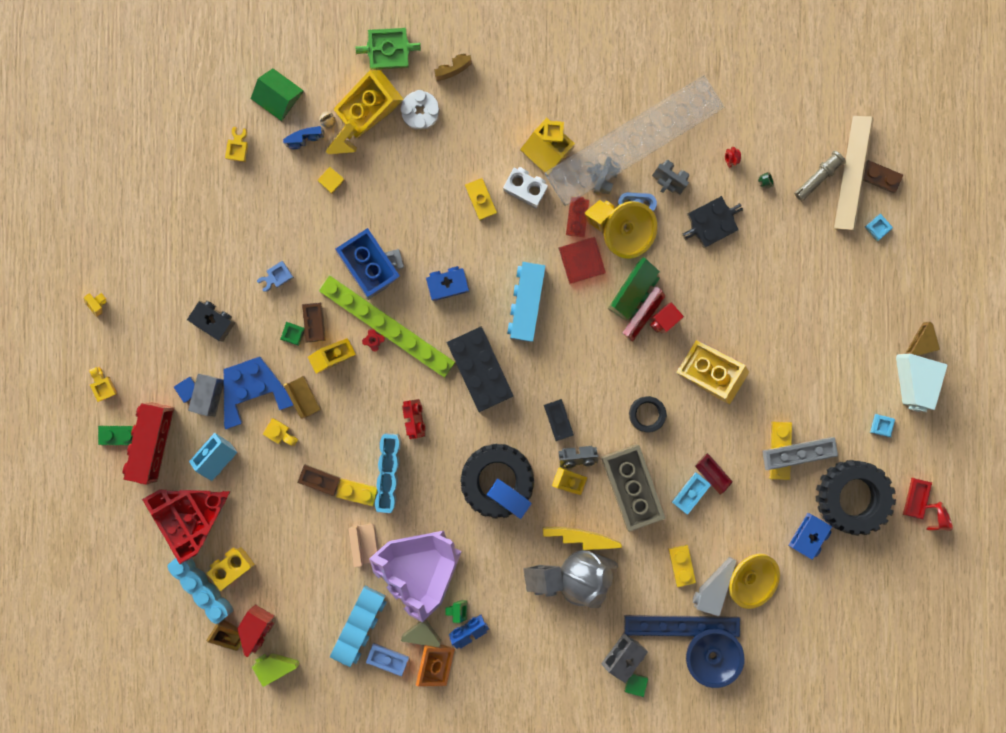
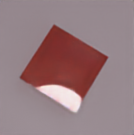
M595 237L558 247L569 284L606 274Z

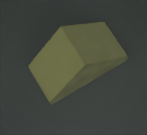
M425 619L403 633L401 641L440 647L441 639Z

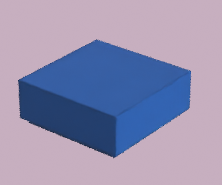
M188 377L174 386L183 403L192 398L195 386L192 377Z

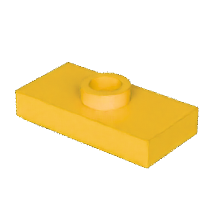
M483 178L465 184L479 221L497 214Z

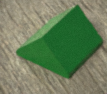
M272 68L257 79L250 99L282 122L304 90Z

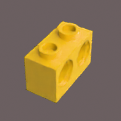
M233 547L225 553L226 558L220 561L218 559L210 565L211 570L207 574L220 591L255 565L242 547L238 549ZM234 557L241 559V566L234 564ZM220 568L225 570V578L218 574Z

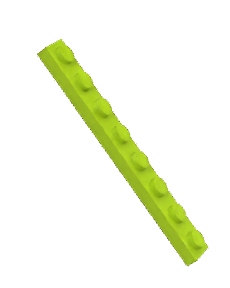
M329 275L319 291L444 378L455 364V361Z

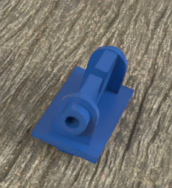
M482 615L474 617L468 623L455 628L449 634L451 644L456 649H462L472 642L471 635L478 639L487 633L489 627L484 622Z

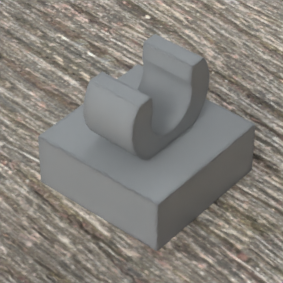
M399 249L385 252L396 270L404 268Z

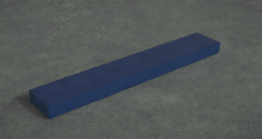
M624 615V633L628 636L695 637L705 630L721 629L729 632L734 637H740V617Z

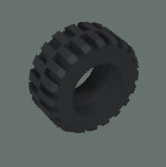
M497 443L483 446L467 459L462 469L460 479L461 491L467 504L469 503L475 512L477 511L482 516H489L493 519L499 517L507 518L512 513L482 491L479 484L482 470L492 463L506 464L513 470L516 477L514 490L527 500L533 494V470L524 454L516 448Z
M846 460V462L836 463L835 467L828 468V473L821 476L820 480H822V483L817 485L816 488L819 491V495H816V502H819L820 505L817 508L823 514L822 518L830 523V526L856 536H859V534L869 535L870 531L876 532L880 530V525H886L889 521L886 519L887 516L893 515L894 510H891V507L896 505V499L892 498V494H896L895 488L890 486L892 484L891 479L886 477L885 472L877 468L876 465L863 461ZM859 479L864 481L870 489V503L862 513L849 515L843 511L840 505V493L849 481Z

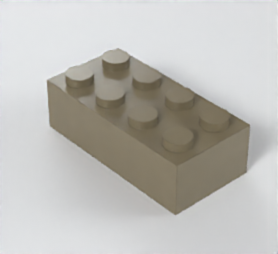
M638 444L601 456L628 531L666 519Z

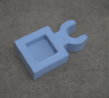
M281 261L266 271L269 275L268 277H260L257 282L260 284L266 281L267 286L262 290L267 292L272 288L273 284L278 288L294 277L284 261Z

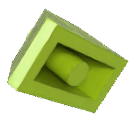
M271 653L268 656L263 654L256 658V663L252 666V669L262 687H265L296 669L300 663L298 660Z

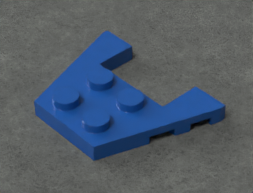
M259 356L223 369L225 429L243 424L237 404L273 392L279 410L294 406L285 387L280 383L262 357Z

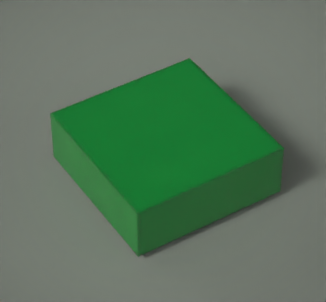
M286 322L280 340L299 346L305 328Z
M633 673L627 680L625 693L644 697L648 677Z

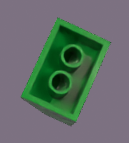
M642 257L608 309L626 321L630 318L633 319L639 310L637 309L639 303H644L648 298L649 293L647 291L650 286L654 287L659 281L660 277H658L660 271L646 258Z

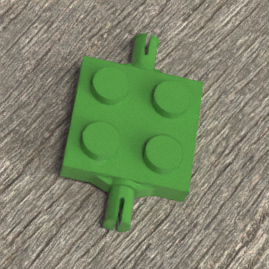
M406 28L368 30L367 46H355L356 55L368 54L371 70L409 68L408 56L410 51H421V43H409Z

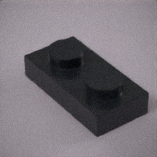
M562 399L543 405L555 441L574 436Z

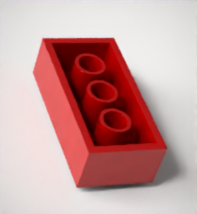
M153 402L141 403L136 410L137 422L131 432V436H133L132 444H129L127 449L129 457L122 471L124 474L123 480L145 485L158 482L175 407Z

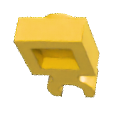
M233 127L232 135L234 139H228L225 159L246 162L248 143L243 142V140L247 137L248 132L243 128L242 134L237 135V128Z

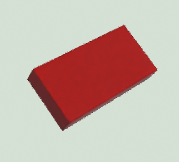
M911 478L903 515L924 520L932 482Z

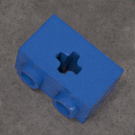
M459 266L449 268L448 272L442 274L440 271L432 272L429 274L430 277L426 278L432 301L469 292L464 269H459ZM446 278H448L449 281H453V283L450 284L449 288H447L445 285H442V283L445 282Z
M807 513L788 546L813 560L814 557L820 554L822 550L821 545L824 540L826 541L830 537L832 526ZM810 534L815 537L814 540L809 538Z

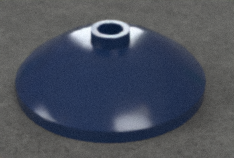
M721 629L705 630L696 635L687 648V668L692 677L706 687L721 688L733 683L739 677L744 667L743 648L739 641L727 631ZM712 652L716 653L714 658H710Z

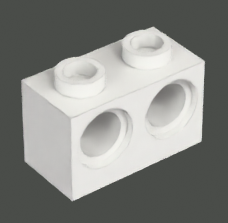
M513 168L503 187V191L537 209L548 187L545 184L546 181L537 176L535 178L529 176V172L523 168ZM515 178H521L523 184L515 186L512 181ZM534 186L538 187L540 193L532 195L529 189Z

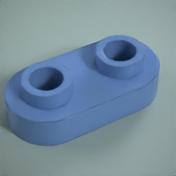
M627 192L622 194L618 200V206L623 204L625 200L641 203L648 201L650 204L649 208L652 211L657 206L656 198L646 193Z

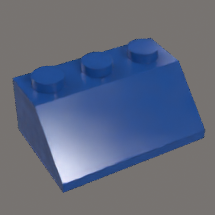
M368 228L335 248L337 255L367 300L386 289L400 277Z

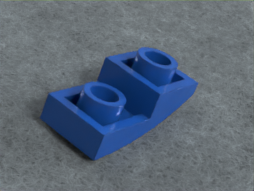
M321 126L302 129L284 138L283 143L289 149H300V146H306V138H308V141H318L319 138H324V130Z
M499 479L495 481L486 494L519 519H522L532 504Z

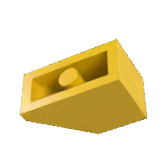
M597 201L585 212L588 224L604 233L605 223L615 206L608 201Z
M348 338L317 350L309 355L308 359L317 374L356 354Z

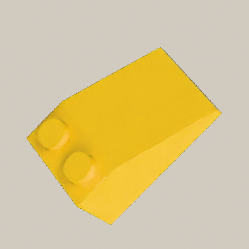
M369 70L335 106L334 111L345 125L350 119L357 123L354 128L357 130L354 136L359 138L389 115L404 99L381 70Z
M696 340L677 373L730 405L748 376L749 370L746 365Z

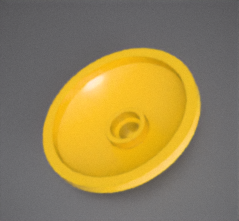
M636 201L626 202L616 207L611 212L604 227V240L608 249L618 257L625 259L635 258L645 253L653 244L657 234V219L654 212L647 205Z
M755 554L743 560L734 570L730 580L729 590L733 601L745 609L757 608L766 603L773 596L779 584L780 570L777 562L766 554Z

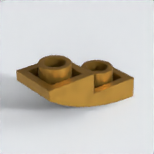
M458 54L455 58H452L453 66L446 64L438 66V69H434L436 82L451 78L467 69L472 64L471 55Z

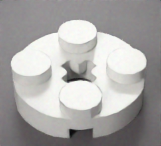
M417 90L407 95L401 106L404 122L410 128L416 130H425L432 127L439 116L438 102L434 96L423 90ZM416 107H425L423 109L425 113L423 115L421 113L417 115Z

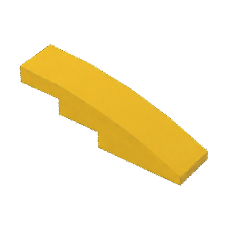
M543 527L544 537L562 536L563 543L582 542L583 550L622 548L620 541L602 534L567 527Z

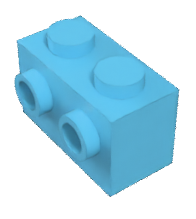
M214 433L189 462L197 473L213 481L229 461L234 458L237 451L229 441Z

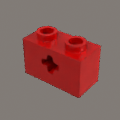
M670 302L649 319L652 322L650 326L656 333L660 332L662 334L670 330L684 316Z

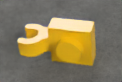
M100 367L89 370L95 382L90 384V387L97 402L117 394L110 377L104 378Z
M275 418L271 419L263 432L264 436L277 444H281L283 440L287 444L295 446L298 441L296 437L287 433L290 427Z

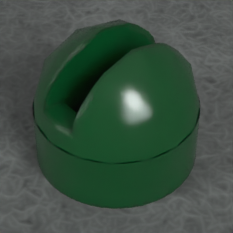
M770 172L764 173L759 177L758 182L762 181V184L759 185L760 187L767 189L774 186Z

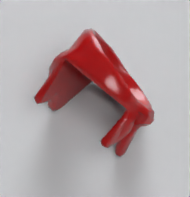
M942 502L926 506V508H938L939 525L928 526L926 530H953L951 519Z

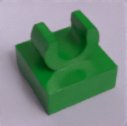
M459 600L454 602L453 606L446 607L445 615L453 616V623L466 621L468 601Z

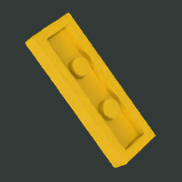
M771 421L770 449L791 445L792 422ZM791 466L770 470L769 479L790 480Z

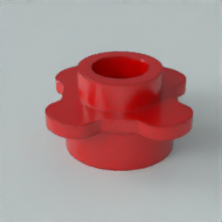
M735 147L726 149L725 161L729 168L741 162V152Z
M375 329L368 330V335L362 339L363 345L369 346L374 352L378 351L381 343L385 341V337L377 333Z

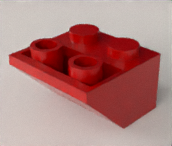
M256 604L247 611L237 628L244 656L249 657L252 653L256 654L265 641L263 636L265 637L275 624L272 621L275 615Z

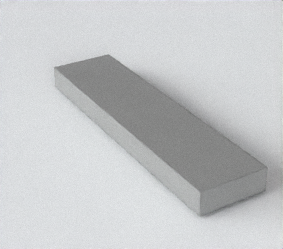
M835 437L762 451L765 470L838 456Z

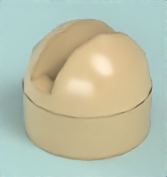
M324 112L320 115L319 121L323 127L331 128L335 124V117L330 112ZM329 115L331 116L330 118H328V119L325 120L324 122L322 121L323 119H325V118L328 117Z

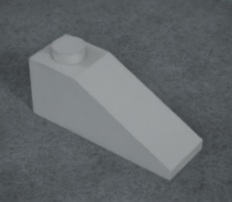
M729 557L699 588V592H695L693 603H695L694 606L697 610L720 616L736 565L735 559Z

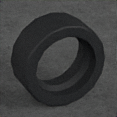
M651 396L638 398L633 402L629 410V418L632 425L639 431L646 433L655 432L660 429L665 423L667 416L663 403ZM644 403L655 405L659 412L658 420L649 426L642 425L636 415L637 409Z

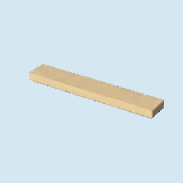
M853 116L834 226L836 230L855 231L874 120L872 116Z

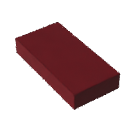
M708 453L695 465L719 495L724 493L733 482Z

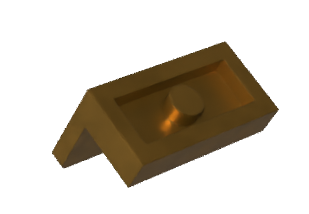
M305 376L284 384L301 419L322 410Z

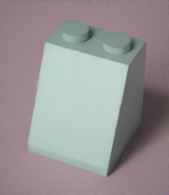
M913 354L897 355L896 362L903 404L909 405L908 409L917 412L935 410L947 364Z

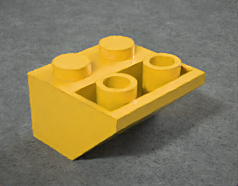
M543 121L534 130L520 151L548 176L574 149L575 143L564 133L562 143L543 142Z

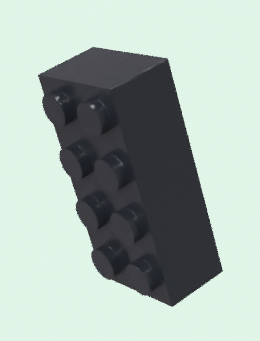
M482 326L446 342L478 412L514 397Z

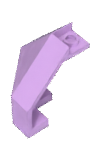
M444 531L389 541L369 560L373 573L378 579L382 577L388 584L386 588L395 599L400 598L406 605L403 609L408 615L423 622L442 604L462 551L454 548V543L450 539H446Z

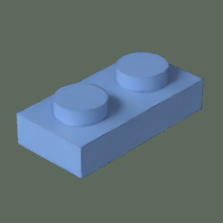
M373 643L366 663L402 676L409 656Z

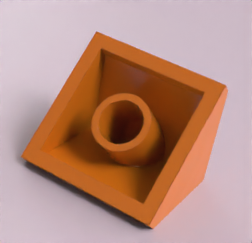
M441 644L440 647L425 645L416 686H447L455 648Z

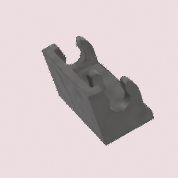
M198 374L188 411L215 417L224 386V379Z

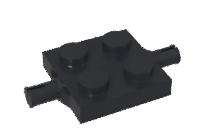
M720 196L687 213L692 229L682 233V236H686L684 237L685 240L696 236L703 248L739 230L733 215L743 211V207L739 203L729 208L723 197Z

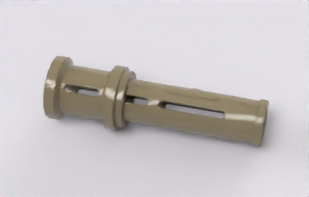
M833 151L832 156L826 162L820 164V169L794 193L795 196L803 202L827 177L833 176L834 171L840 165L846 163L845 158L839 152Z

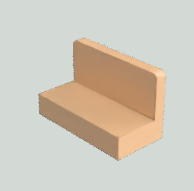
M374 524L351 526L349 528L353 564L354 567H359L370 563L369 559L378 552Z

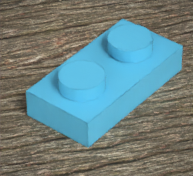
M695 472L672 503L688 515L711 484Z

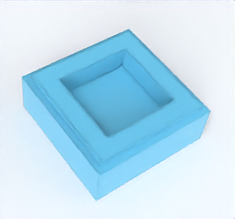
M882 214L876 216L865 226L876 241H879L893 229Z
M875 414L870 433L891 438L895 419Z

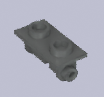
M575 447L563 448L562 451H558L559 458H561L560 467L573 468L576 465L592 466L598 463L597 447H579L580 454H576Z

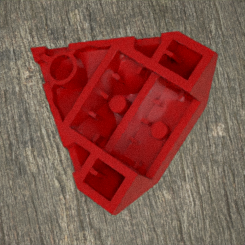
M159 489L142 499L179 564L186 562L199 553L230 491H167V489Z

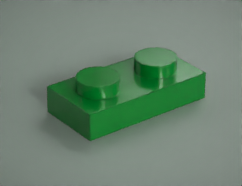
M98 426V445L132 444L133 436H131L133 426Z

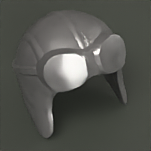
M589 551L573 553L561 566L564 588L561 592L563 596L574 605L600 608L606 598L608 588L612 584L613 574L611 569H616L618 565L609 558Z

